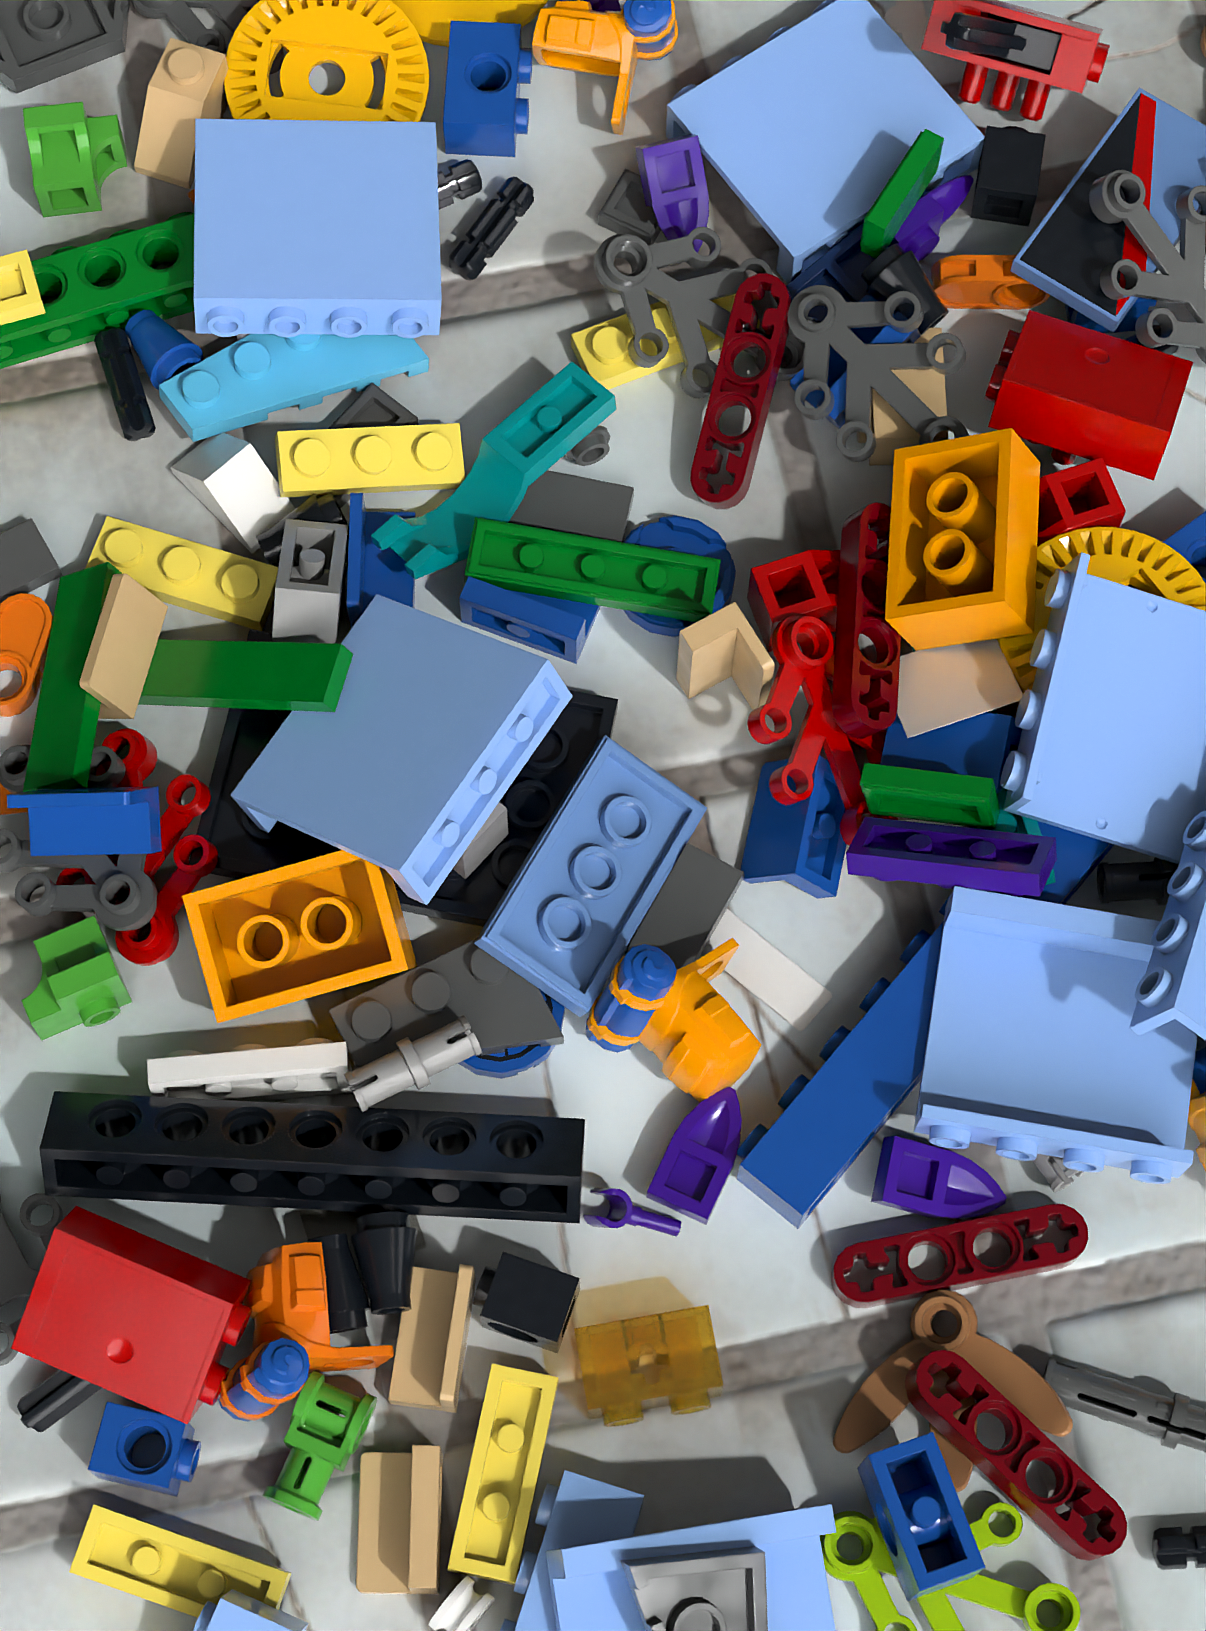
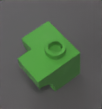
M83 101L23 108L24 128L31 158L33 187L43 217L102 211L101 187L104 180L115 170L127 167L126 146L117 114L87 118Z
M94 915L33 941L42 962V976L37 988L21 1001L31 1025L41 1040H45L82 1023L86 1027H92L108 1022L120 1013V1007L132 1002L104 933Z

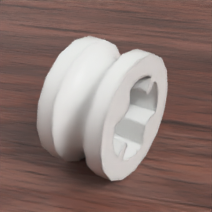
M466 1576L442 1603L428 1625L434 1631L438 1629L472 1631L488 1611L495 1598L489 1593L485 1595L477 1594L473 1589L475 1581Z

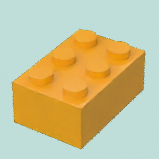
M1012 428L894 450L885 620L916 651L1034 633L1040 462Z
M344 850L182 895L217 1023L418 967L393 878L385 869Z

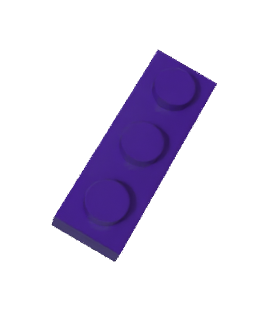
M865 817L846 851L847 870L850 875L874 877L880 881L902 880L936 884L946 889H953L954 886L997 891L1011 896H1041L1057 860L1056 837Z

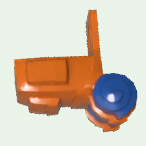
M304 1242L273 1248L263 1253L256 1267L247 1273L246 1278L251 1280L243 1305L252 1308L250 1316L254 1321L252 1352L248 1357L239 1360L229 1371L226 1381H222L218 1401L221 1408L233 1419L247 1422L255 1421L271 1415L281 1403L292 1400L305 1385L308 1373L313 1371L329 1372L373 1369L394 1356L393 1345L341 1348L330 1346L327 1287L322 1242Z

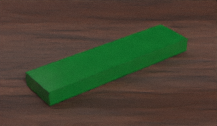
M475 517L464 583H466L468 576L506 590L697 622L712 614L721 559Z
M109 562L60 577L23 792L39 789L87 788L101 702L83 690L79 682L114 574H122L121 571Z
M158 639L138 705L335 712L353 653L344 645L336 643Z

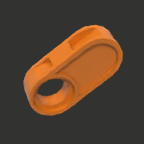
M952 255L938 260L931 268L932 287L946 308L1030 309L1040 306L1050 297V294L1010 271L1013 260L1017 255Z
M16 594L0 603V672L13 670L22 676V683L17 692L5 698L0 697V716L3 717L21 714L29 708L37 695L43 678L53 616L49 606L41 598L33 594Z

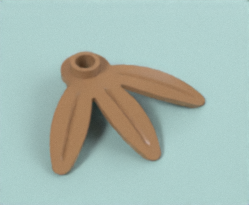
M935 1290L920 1298L912 1310L910 1329L914 1339L900 1347L879 1365L851 1399L834 1434L833 1446L841 1453H850L887 1429L910 1404L905 1390V1378L911 1365L930 1352L938 1350L953 1351L963 1357L1040 1430L1057 1437H1064L1071 1432L1073 1420L1052 1386L1031 1365L1002 1345L977 1334V1314L967 1298L955 1291ZM943 1310L950 1311L957 1320L955 1332L948 1337L939 1336L934 1331L932 1325L934 1316ZM940 1370L931 1375L934 1380L933 1385L929 1389L931 1393L937 1398L945 1393H949L945 1388L946 1382L949 1380L947 1373ZM972 1395L961 1401L960 1403L963 1406L953 1412V1416L957 1420L964 1410L975 1404V1398ZM976 1419V1421H975V1429H974V1430H975V1433H976V1437H977V1419ZM929 1422L930 1433L933 1432L955 1490L960 1492L968 1485L974 1464Z

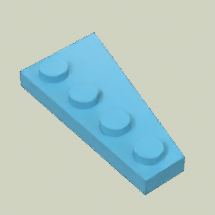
M249 334L159 385V396L190 439L195 442L268 420V413L294 405H298L299 410L323 403V397L351 388H355L356 393L365 391L371 383L380 386L381 379L404 372L407 373L408 377L428 372L429 358L413 338H403L398 335H361L354 338H344L326 334H300L295 337H280L275 334Z

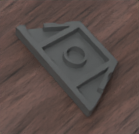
M0 0V81L14 92L20 93L125 52L130 0Z

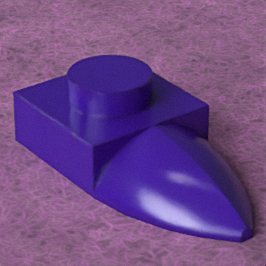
M688 134L635 147L645 204L653 209L658 226L667 241L686 237L695 228L707 227L709 194L698 135ZM695 239L692 242L693 248L697 253L703 243L699 239Z
M965 175L954 178L919 199L888 248L898 243L905 252L912 250L918 262L927 257L939 243L940 227L953 215L968 195L974 181L973 177Z
M727 1087L704 1099L683 1119L675 1131L652 1179L646 1198L707 1225L734 1167L740 1145L742 1119L735 1089Z
M898 1136L883 1138L871 1202L929 1218L946 1217L956 1219L980 1216L1006 1204L1007 1197L997 1182L988 1172L972 1160L949 1150Z

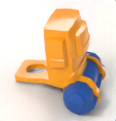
M626 0L621 11L599 12L593 11L588 1H556L554 7L540 9L532 42L533 56L540 65L619 77L611 126L614 134L623 135L638 59L648 61L661 60L672 52L678 39V25L673 0Z
M731 938L698 960L679 969H676L671 958L658 947L647 944L632 947L615 965L607 987L590 1008L585 1031L588 1040L595 1041L605 1050L617 1053L629 1050L634 1043L641 1042L649 1051H653L662 1062V1072L686 1094L689 1093L699 1103L720 1090L732 1087L749 1069L762 1044L730 1007L729 1003L709 982L723 972L740 945L734 938Z

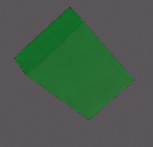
M927 129L924 132H920L864 218L860 242L862 252L876 259L888 248L938 171L944 141L943 137Z
M864 763L860 785L871 814L984 829L996 828L1000 805L993 778Z

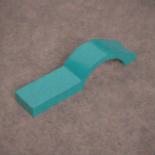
M571 361L482 438L479 454L469 474L449 498L436 509L420 517L403 519L395 514L371 535L373 544L380 550L392 549L407 562L405 563L406 571L415 580L468 558L475 517L508 523L524 499L528 486L617 409L615 395Z

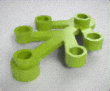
M999 1502L990 1505L981 1514L980 1519L969 1526L980 1552L991 1545L1004 1547L1014 1542L1021 1534L1023 1521L1019 1511L1014 1506ZM843 1511L834 1514L837 1533L819 1535L825 1571L837 1580L853 1582L876 1627L875 1631H884L889 1624H899L906 1631H917L916 1626L909 1618L898 1614L879 1573L882 1572L898 1578L876 1517L871 1519L856 1511ZM1001 1512L1011 1519L1013 1528L1009 1536L998 1537L991 1532L988 1525L991 1514ZM849 1534L860 1540L862 1553L859 1558L847 1560L839 1554L837 1541L841 1536ZM976 1574L971 1579L916 1598L932 1631H965L946 1594L1021 1619L1027 1631H1074L1080 1620V1605L1076 1596L1067 1587L1057 1583H1045L1030 1592ZM1050 1601L1058 1607L1060 1620L1055 1627H1046L1039 1622L1036 1616V1609L1040 1602Z

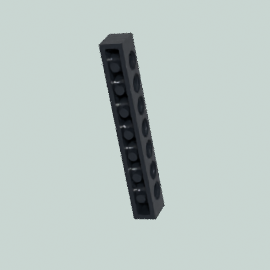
M54 1091L39 1150L45 1196L369 1213L398 1211L406 1212L409 1215L580 1224L585 1119L368 1108V1110L362 1112L359 1107Z

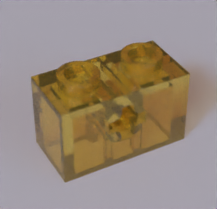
M709 1305L574 1328V1342L588 1420L603 1417L604 1427L624 1426L644 1420L643 1410L669 1405L671 1415L691 1414L711 1408L710 1398L719 1397L722 1394L724 1384ZM652 1355L655 1365L668 1366V1368L660 1370L658 1383L646 1384V1378L643 1374H631L630 1371L639 1368L640 1356Z

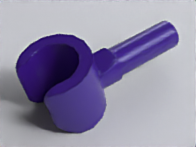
M594 1188L590 1190V1193L605 1196L610 1205L609 1213L605 1218L596 1215H583L586 1223L593 1227L620 1228L625 1224L635 1227L638 1225L675 1237L680 1232V1220L642 1210L641 1207L632 1205L629 1195L621 1189Z

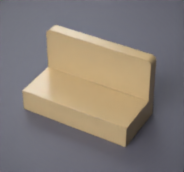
M114 574L79 682L83 690L101 702L98 719H134L168 609L166 604L128 574Z
M736 602L680 631L676 680L688 699L732 677L752 710L766 703L772 686L775 665Z
M460 1264L458 1273L413 1267L410 1293L412 1309L401 1313L388 1397L390 1404L457 1413L476 1284L474 1266Z
M412 1445V1453L366 1452L362 1454L360 1459L356 1588L360 1593L439 1594L443 1453L440 1446Z

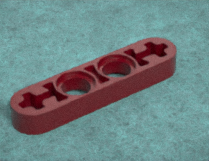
M758 273L748 277L737 290L691 468L690 482L694 492L706 505L715 509H729L738 505L745 498L749 490L790 329L788 311L793 300L786 285L778 277L769 273ZM765 291H771V295L776 303L779 304L777 309H766L761 325L766 334H772L771 339L755 333L759 318L758 313L751 305L752 300H762ZM746 327L753 332H742V330ZM749 347L763 350L766 355V363L760 373L753 377H741L735 373L734 360L742 350ZM743 406L748 408L751 414V422L748 429L737 436L722 434L719 428V419L722 413L729 407ZM715 443L730 451H743L741 457L729 452L726 470L735 480L732 485H722L719 494H714V488L706 481L708 474L715 475L719 473L723 461V455L719 450H712Z
M878 502L869 504L849 515L844 521L841 531L832 710L837 725L843 732L858 739H864L890 727L896 718L898 710L901 635L885 620L891 507ZM862 577L869 578L877 586L880 595L879 605L871 603L865 597L861 585ZM859 634H864L874 643L877 651L876 663L868 661L862 655L858 644Z
M1049 1204L859 1242L846 1247L837 1256L831 1272V1285L836 1296L844 1304L854 1308H870L923 1297L935 1290L954 1291L1058 1270L1073 1264L1085 1250L1088 1242V1227L1083 1216L1074 1208L1064 1204ZM1049 1221H1056L1059 1230L1071 1231L1073 1237L1064 1245V1253H1057L1054 1244L1046 1242L1032 1245L1028 1251L1032 1260H1023V1239L1016 1226H1025V1239L1044 1234L1049 1227ZM985 1232H994L1001 1235L1010 1247L1009 1260L999 1267H989L982 1264L973 1252V1243L978 1235ZM930 1245L942 1253L945 1259V1271L939 1278L923 1280L912 1273L908 1265V1256L915 1247ZM896 1251V1273L903 1285L902 1287L894 1288L892 1286L893 1273L874 1278L869 1292H861L857 1282L846 1283L844 1275L851 1272L854 1260L863 1259L866 1269L887 1267L890 1261L886 1252Z
M938 1350L930 1352L911 1365L905 1378V1390L908 1400L913 1407L1064 1550L1077 1559L1090 1561L1112 1554L1122 1546L1127 1536V1521L1124 1511L1118 1503L963 1357L953 1351ZM943 1370L949 1376V1380L945 1385L949 1393H945L937 1398L929 1390L934 1382L931 1375ZM972 1395L976 1399V1403L964 1410L957 1420L953 1416V1412L963 1406L960 1403L961 1401ZM980 1413L993 1414L1003 1424L1005 1441L999 1450L988 1449L977 1439L974 1429L975 1421ZM1032 1460L1044 1462L1054 1472L1056 1488L1049 1498L1039 1497L1027 1485L1025 1478L1026 1469ZM1074 1491L1077 1494V1498L1068 1503L1072 1509L1058 1515L1055 1508L1065 1503ZM1095 1513L1101 1519L1096 1529L1102 1537L1088 1541L1083 1535L1087 1523L1082 1517Z

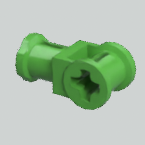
M313 1371L298 1397L290 1419L289 1430L283 1441L287 1448L291 1450L275 1485L266 1486L262 1496L290 1511L319 1521L323 1510L318 1504L335 1468L344 1472L351 1454H354L369 1426L376 1407L377 1397L367 1393L360 1398L326 1383L325 1374ZM321 1407L328 1408L346 1417L338 1416L334 1413L322 1409Z

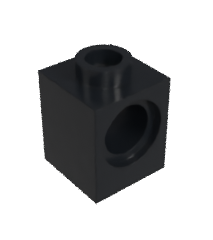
M987 126L978 165L971 218L1029 227L1038 193L1046 134L1029 132L1017 126H1006L1003 128Z
M503 1252L497 1269L488 1266L484 1268L475 1292L473 1305L482 1308L480 1319L483 1328L558 1354L580 1292V1278Z

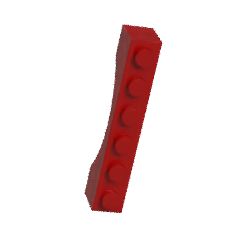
M1102 457L1044 475L1040 478L1037 547L1060 534L1076 529L1120 527L1126 510ZM807 550L751 568L747 600L768 653L773 651L772 635L774 629L779 622L792 615L802 614L816 617L823 621L831 632L836 631L840 550ZM862 577L861 585L865 597L871 603L879 605L880 595L877 586L869 578Z

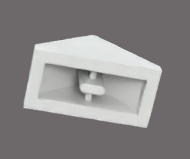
M226 433L206 438L171 467L172 473L252 554L260 548L256 536L270 529L295 509L288 497L280 498L278 482L251 443Z

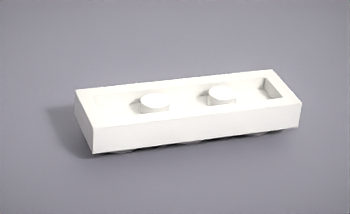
M310 1038L299 1042L296 1046L267 1048L260 1044H244L233 1048L231 1052L202 1054L194 1050H177L167 1054L165 1058L147 1059L148 1086L152 1096L255 1102L352 1093L344 1077V1073L352 1072L346 1041L333 1042L325 1038Z

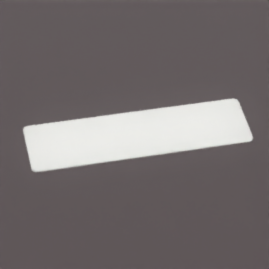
M726 909L703 953L706 955L729 939L734 938L740 946L724 970L798 1031H803L832 998L831 992L729 909Z

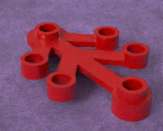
M796 614L785 618L778 623L772 635V650L780 666L766 703L749 714L747 721L748 730L754 740L764 745L772 744L787 737L792 729V718L789 712L798 690L802 686L808 708L787 765L776 769L770 776V792L774 799L783 805H792L807 799L814 788L812 774L823 746L846 810L840 822V833L845 843L850 846L865 817L898 820L897 817L875 815L869 812L860 785L861 774L848 740H852L867 750L869 763L880 765L887 731L883 729L864 739L853 738L843 732L833 716L832 692L827 679L833 681L834 640L830 629L823 621L812 616ZM797 642L800 644L802 652L800 651ZM766 715L773 720L774 732L766 725ZM787 775L792 777L796 784L795 793L787 784Z
M124 728L109 734L104 739L102 746L111 748L117 755H119L123 747L127 744L130 745L128 755L122 759L126 768L125 776L117 787H143V781L153 772L157 763L155 745L134 729ZM111 761L102 763L103 768L108 771ZM179 775L168 785L166 799L169 807L160 818L162 851L147 854L144 873L155 884V873L175 846L173 858L177 869L157 894V908L152 919L149 921L151 932L145 940L138 942V935L142 927L136 930L116 931L115 941L119 952L125 959L136 965H155L173 954L179 942V930L175 915L184 904L182 895L191 893L201 877L210 874L218 862L216 847L202 836L191 834L179 840L192 819L207 809L211 799L210 790L207 785L193 775ZM195 787L196 793L193 800L186 805H182L181 798L183 793L188 788ZM197 847H203L201 860L195 865H189L191 852ZM119 854L108 855L117 866ZM65 868L59 874L56 885H73L77 879L84 877L85 885L96 883L84 868ZM117 899L115 905L121 904L123 902Z

